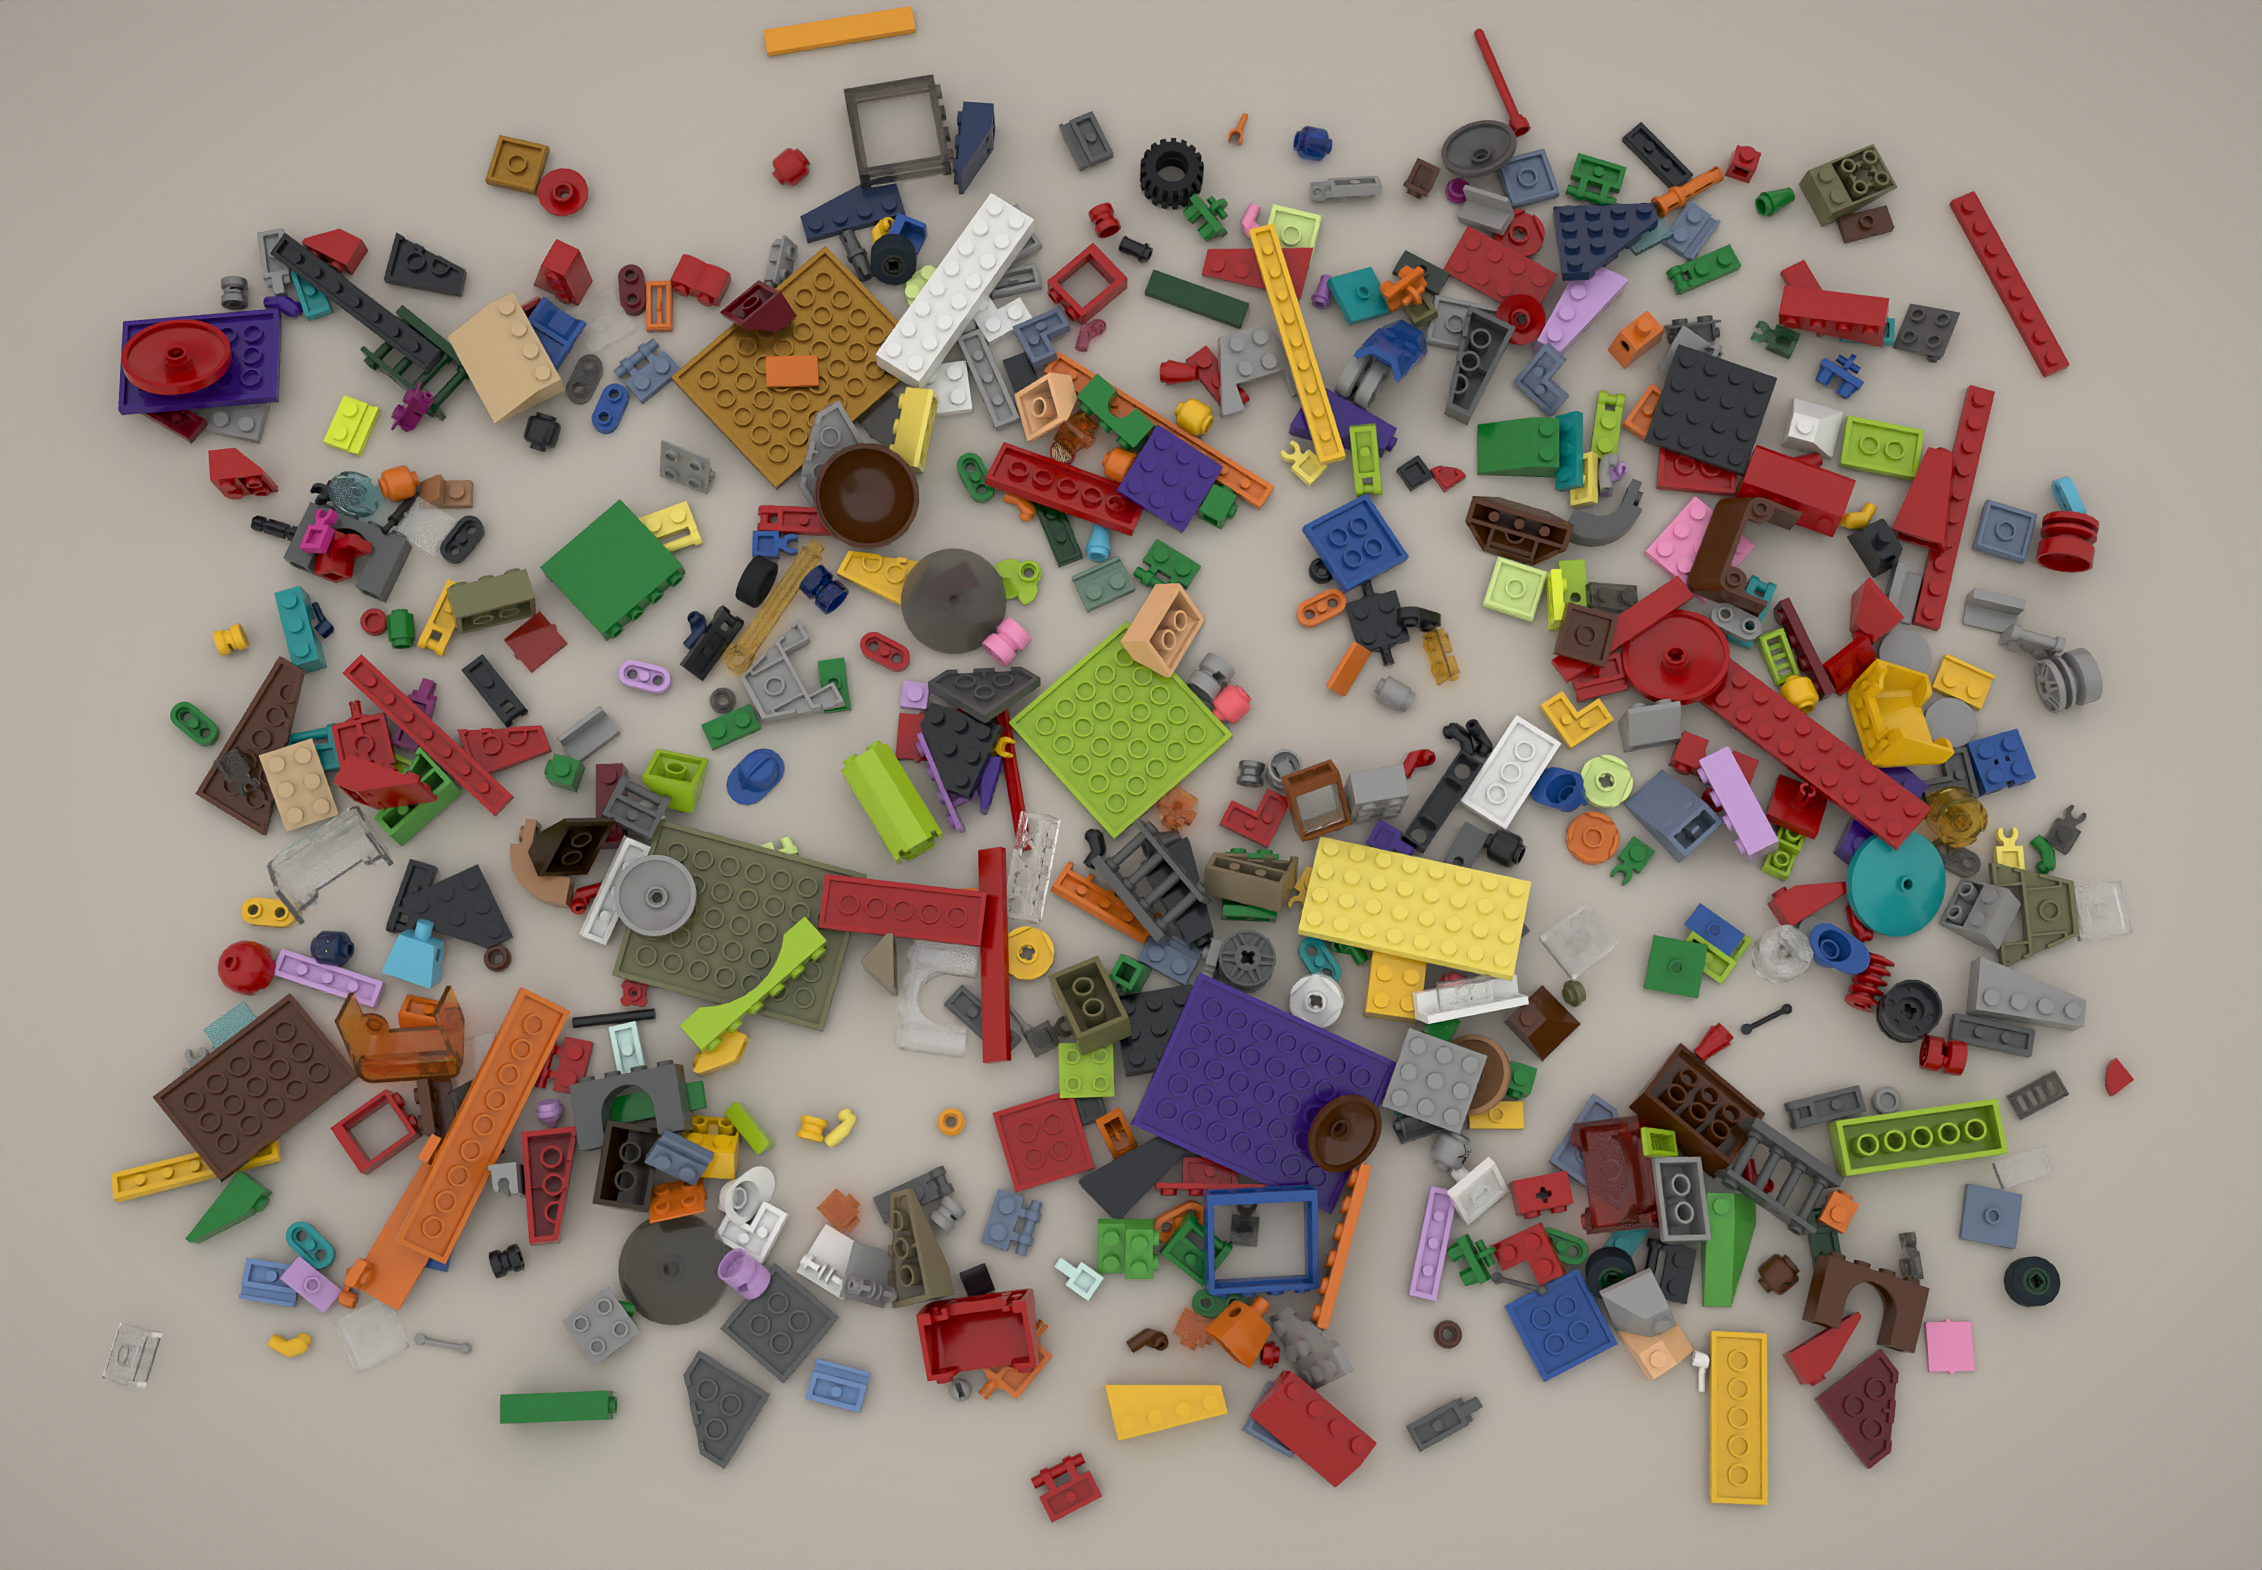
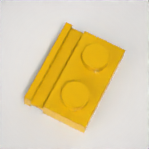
M1945 654L1931 684L1932 691L1947 698L1953 697L1962 700L1972 709L1979 711L1983 706L1995 675L1949 654Z

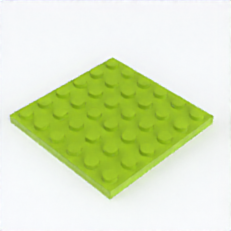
M1128 621L1124 622L1008 722L1016 734L1114 841L1130 828L1137 818L1140 819L1233 738V734L1175 672H1173L1170 678H1166L1133 660L1121 643L1122 638L1131 625Z

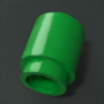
M407 609L392 610V614L386 616L388 641L391 642L393 649L413 647V641L416 640L414 615L408 613Z

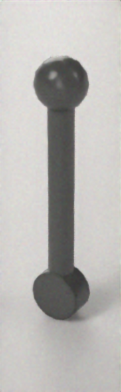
M1495 1272L1492 1275V1281L1495 1284H1501L1502 1282L1537 1291L1542 1296L1548 1292V1288L1545 1285L1536 1286L1503 1277L1499 1272Z

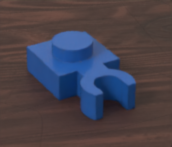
M753 531L752 557L761 555L767 559H780V552H785L789 556L798 555L797 548H789L788 544L790 542H798V536L788 534L784 538H780L779 531Z

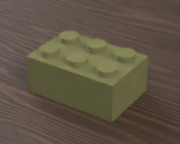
M514 568L507 570L503 575L495 577L493 575H486L480 577L478 581L471 583L458 582L453 584L451 588H447L449 605L458 635L536 616L535 596L526 569Z
M1099 956L1048 976L1052 994L1082 1056L1132 1036L1129 1017Z

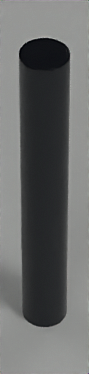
M655 1008L573 1017L572 1023L573 1028L652 1020L656 1019Z

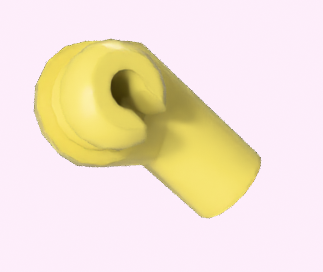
M849 1108L843 1109L837 1116L842 1123L824 1137L826 1144L831 1148L848 1136L856 1122V1115L852 1114Z

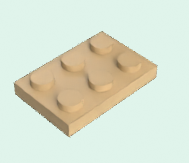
M313 738L259 755L286 832L339 815Z

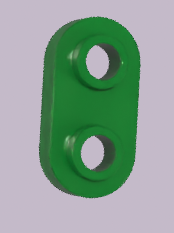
M975 453L963 454L958 459L957 470L970 497L979 503L988 502L993 498L995 488L985 485L988 471L982 459ZM972 465L975 469L969 472L966 470V467ZM981 487H984L987 490L983 494L977 492V490Z
M180 702L172 708L170 712L172 723L198 745L211 746L218 740L220 735L219 727L193 704ZM190 713V719L184 721L183 717ZM205 730H210L208 737H203Z
M1545 1228L1561 1262L1568 1265H1578L1586 1260L1588 1246L1581 1238L1553 1228ZM1571 1246L1577 1249L1575 1257L1570 1256L1568 1253V1249Z
M1201 1289L1192 1298V1308L1201 1317L1217 1318L1229 1306L1228 1303L1231 1299H1236L1246 1305L1247 1299L1240 1296V1293L1229 1294L1227 1298H1222L1221 1296L1213 1297L1205 1289ZM1206 1297L1211 1300L1209 1308L1201 1306L1202 1298Z

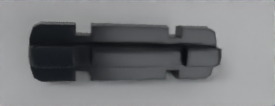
M259 515L253 517L251 521V528L258 532L263 530L265 534L282 539L287 537L289 541H292L298 528L297 526L290 527V524L273 519L268 521L266 517Z

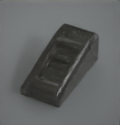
M2051 1070L2008 1094L2006 1098L2019 1120H2022L2068 1096L2069 1093L2057 1072ZM2050 1080L2057 1093L2052 1095L2045 1082ZM2041 1086L2047 1096L2045 1100H2042L2035 1087ZM2028 1091L2032 1092L2038 1102L2034 1106L2026 1094ZM2020 1095L2029 1108L2023 1111L2016 1099Z

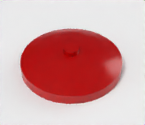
M188 319L164 321L139 331L126 343L121 354V362L127 379L144 391L161 395H178L203 389L220 379L228 370L232 360L229 340L220 329L206 322Z
M1675 610L1624 644L1622 663L1628 682L1643 697L1653 702L1671 699L1672 702L1680 701L1681 705H1687L1705 699L1719 688L1729 669L1730 650L1724 633L1712 620L1696 612Z

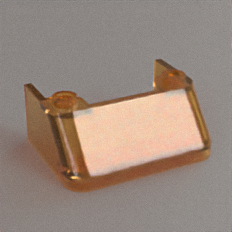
M452 985L446 986L433 1013L438 1026L390 1029L388 1022L381 1015L376 1013L363 1014L355 993L348 994L334 1021L357 1075L365 1082L385 1083L415 1081L425 1078H454L459 1075L462 1069L465 1018Z

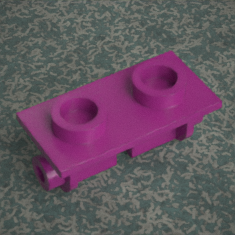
M421 381L418 382L414 389L409 388L402 400L404 404L402 406L397 404L391 415V418L394 419L391 430H394L397 425L401 426L402 430L406 432L414 430L422 416L433 404V395L428 391L420 390Z

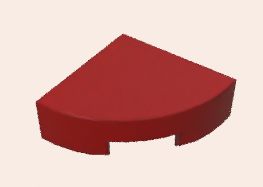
M1437 466L1430 470L1434 480L1444 493L1466 478L1465 473L1458 468Z
M2117 1058L2111 1060L2106 1067L2105 1088L2111 1097L2134 1080Z

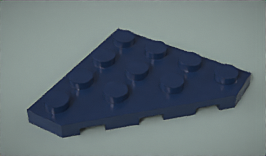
M1655 203L1591 204L1553 207V220L1562 281L1589 280L1595 275L1597 269L1601 266L1606 267L1618 258L1619 252L1625 248H1631L1641 240V236L1647 231L1652 232L1657 228L1658 215Z

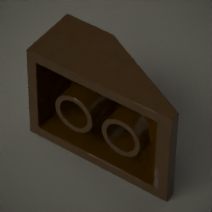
M564 818L538 833L528 850L538 877L587 875L616 822L615 818Z

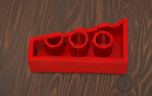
M1784 286L1779 309V325L1790 329L1797 328L1883 348L1888 322L1889 298Z

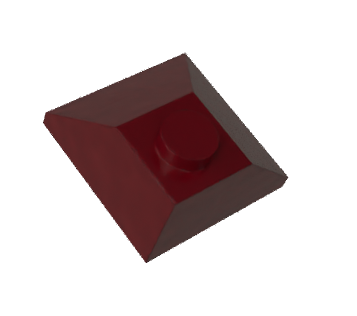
M760 280L720 312L723 317L744 329L772 332L785 329L790 325L791 320L797 316L780 291Z

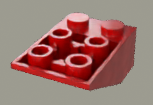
M347 754L333 782L353 801L377 810L436 802L438 799L430 791L431 786L421 782L422 778L417 774L406 771L405 774L397 772L398 769L388 763H383L380 766L375 764L373 759L363 754H359L358 757Z

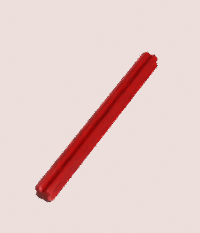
M1007 708L997 715L995 720L996 724L1001 725L1004 729L1000 738L1009 737L1013 739L1012 729L1008 723L1010 717ZM1009 743L1005 746V752L1013 754V758L1002 757L1017 849L1023 852L1031 850L1032 845L1015 746Z

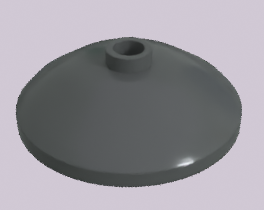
M1482 120L1469 123L1454 131L1444 142L1441 150L1443 164L1451 173L1462 177L1476 178L1492 174L1505 166L1515 154L1517 148L1516 135L1510 126L1500 121Z

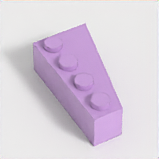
M1601 266L1589 280L1569 281L1541 332L1533 353L1537 354L1549 342L1559 353L1564 355L1593 322L1604 313L1610 304L1621 295L1629 279Z
M1728 746L1700 759L1699 765L1701 768L1697 769V772L1704 784L1709 783L1713 791L1709 795L1716 808L1721 806L1725 814L1722 816V819L1728 831L1733 830L1737 838L1734 842L1741 855L1745 854L1749 863L1779 849V840Z

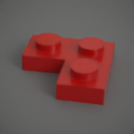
M1267 788L1256 811L1231 800L1220 822V826L1268 848L1288 809L1287 799Z
M1542 1222L1493 1244L1496 1248L1494 1254L1503 1271L1527 1260L1539 1285L1566 1273Z

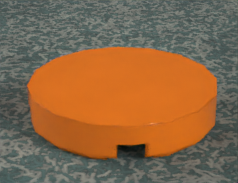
M1590 811L1572 820L1566 831L1565 841L1568 851L1575 859L1583 864L1597 865L1606 862L1615 854L1619 847V831L1610 817L1600 812Z

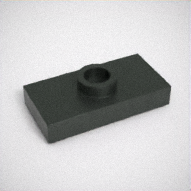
M1406 250L1392 273L1398 277L1399 271L1404 266L1408 265L1413 269L1420 266L1424 270L1423 275L1428 284L1425 291L1433 296L1439 295L1450 276L1449 272Z

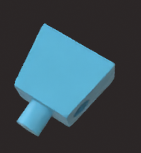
M418 919L415 930L407 929L400 933L383 967L382 973L429 989L440 983L444 941L431 936L434 923L429 920Z

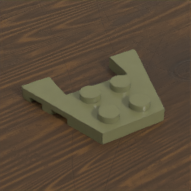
M1988 863L1990 884L2000 887L2018 885L2021 903L2024 941L2002 943L1998 949L1999 964L2009 967L2022 959H2027L2042 950L2049 949L2080 935L2074 881L1998 863Z

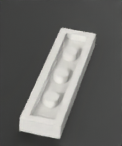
M624 835L579 932L581 936L604 945L607 944L619 918L614 904V889L617 879L630 863L648 855L651 848L649 845Z

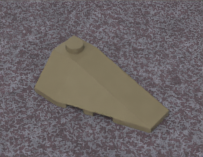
M913 1188L891 1193L889 1227L893 1231V1245L889 1246V1255L892 1256V1271H888V1285L893 1287L898 1294L897 1299L892 1301L893 1308L954 1295L949 1266Z

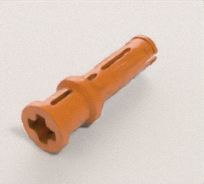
M1714 166L1680 187L1673 186L1664 195L1653 197L1651 203H1655L1658 217L1664 218L1671 210L1682 208L1686 201L1693 196L1723 181L1724 174L1720 168Z

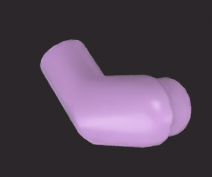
M1619 462L1617 467L1610 468L1612 484L1628 473V466L1624 462ZM1599 488V495L1609 497L1612 495V491L1601 492Z

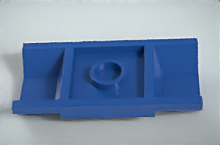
M544 296L528 318L557 371L572 350L574 342L587 325L586 322L568 315Z
M1402 319L1384 325L1381 329L1378 328L1364 342L1363 346L1356 351L1354 357L1359 359L1367 355L1373 356L1392 367L1394 380L1400 382L1427 353L1424 332Z

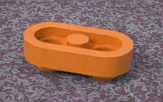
M1328 589L1302 602L1296 612L1298 623L1305 628H1313L1340 615L1345 609L1346 597L1338 589ZM1335 601L1337 606L1331 608L1328 606V602ZM1306 612L1313 613L1314 617L1312 619H1307L1304 614Z
M1188 1200L1158 1215L1153 1221V1229L1159 1230V1240L1167 1242L1180 1226L1188 1210H1194V1216L1203 1225L1202 1205L1197 1201ZM1169 1222V1229L1162 1230V1224Z

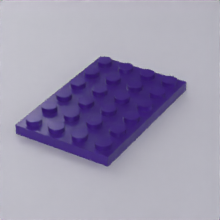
M278 308L123 321L121 354L126 343L139 331L164 321L188 319L206 322L220 329L229 340L232 360L226 373L213 384L194 392L178 395L154 394L136 387L127 379L121 362L118 411L121 415L279 402L282 314Z

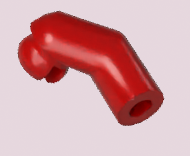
M1428 749L1410 752L1403 762L1406 779H1410L1415 768L1432 765L1436 760L1435 753Z

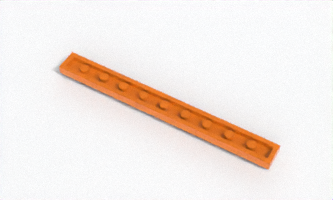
M1057 351V360L1048 364L1044 370V375L1049 372L1071 375L1076 395H1078L1096 374ZM1110 384L1117 390L1119 395L1110 408L1113 416L1123 418L1137 408L1155 427L1160 425L1223 466L1215 483L1220 486L1229 487L1234 491L1235 495L1258 510L1262 508L1274 490L1273 485Z

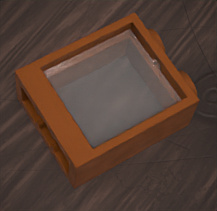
M1331 759L1281 777L1293 826L1302 842L1316 839L1323 834L1341 830L1343 827L1352 824L1340 772Z

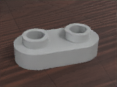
M1729 603L1717 604L1709 615V619L1723 633L1742 642L1754 641L1762 630L1761 622L1756 616ZM1721 612H1726L1729 618L1724 619L1721 616ZM1745 624H1751L1753 630H1747Z

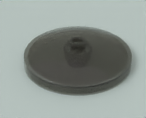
M951 548L939 550L922 558L907 575L901 593L902 615L912 635L926 647L945 654L967 653L981 647V643L992 633L996 634L997 627L1002 623L1006 611L1005 587L996 569L980 555L964 549ZM957 596L959 604L952 605L949 601L950 597Z
M687 1215L650 1223L648 1219L630 1234L620 1255L619 1281L624 1296L629 1303L635 1306V1310L640 1315L650 1321L664 1325H680L695 1321L709 1313L718 1304L728 1284L718 1276L719 1264L724 1256L728 1254L727 1247L717 1230L698 1216ZM669 1264H672L674 1266V1272L672 1274H669Z

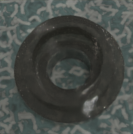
M718 688L710 696V705L719 714H727L736 706V696L728 688ZM721 698H727L728 703L726 705H720L719 700Z

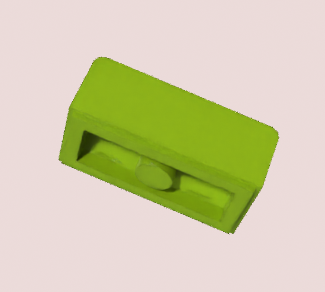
M734 1102L724 1112L756 1154L759 1155L776 1145L742 1102Z

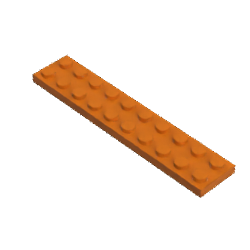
M519 988L393 1240L394 1242L446 1264L491 1173L488 1171V1165H495L571 1011L525 988Z

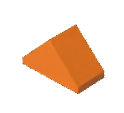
M1120 1107L1095 1120V1125L1114 1160L1138 1147Z

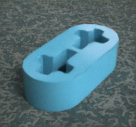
M2068 476L2054 480L2052 482V491L2061 511L2086 514L2083 502L2072 480Z

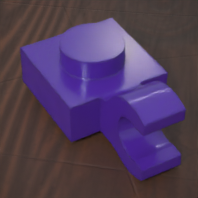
M1380 819L1366 842L1377 849L1391 852L1395 849L1402 854L1410 856L1416 850L1399 840L1403 832Z

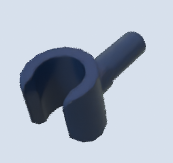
M314 602L312 607L320 621L314 628L326 639L334 632V627L323 615L318 602Z

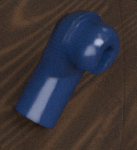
M692 611L687 617L688 622H690L691 634L685 639L683 645L689 650L707 627L706 618L698 611Z

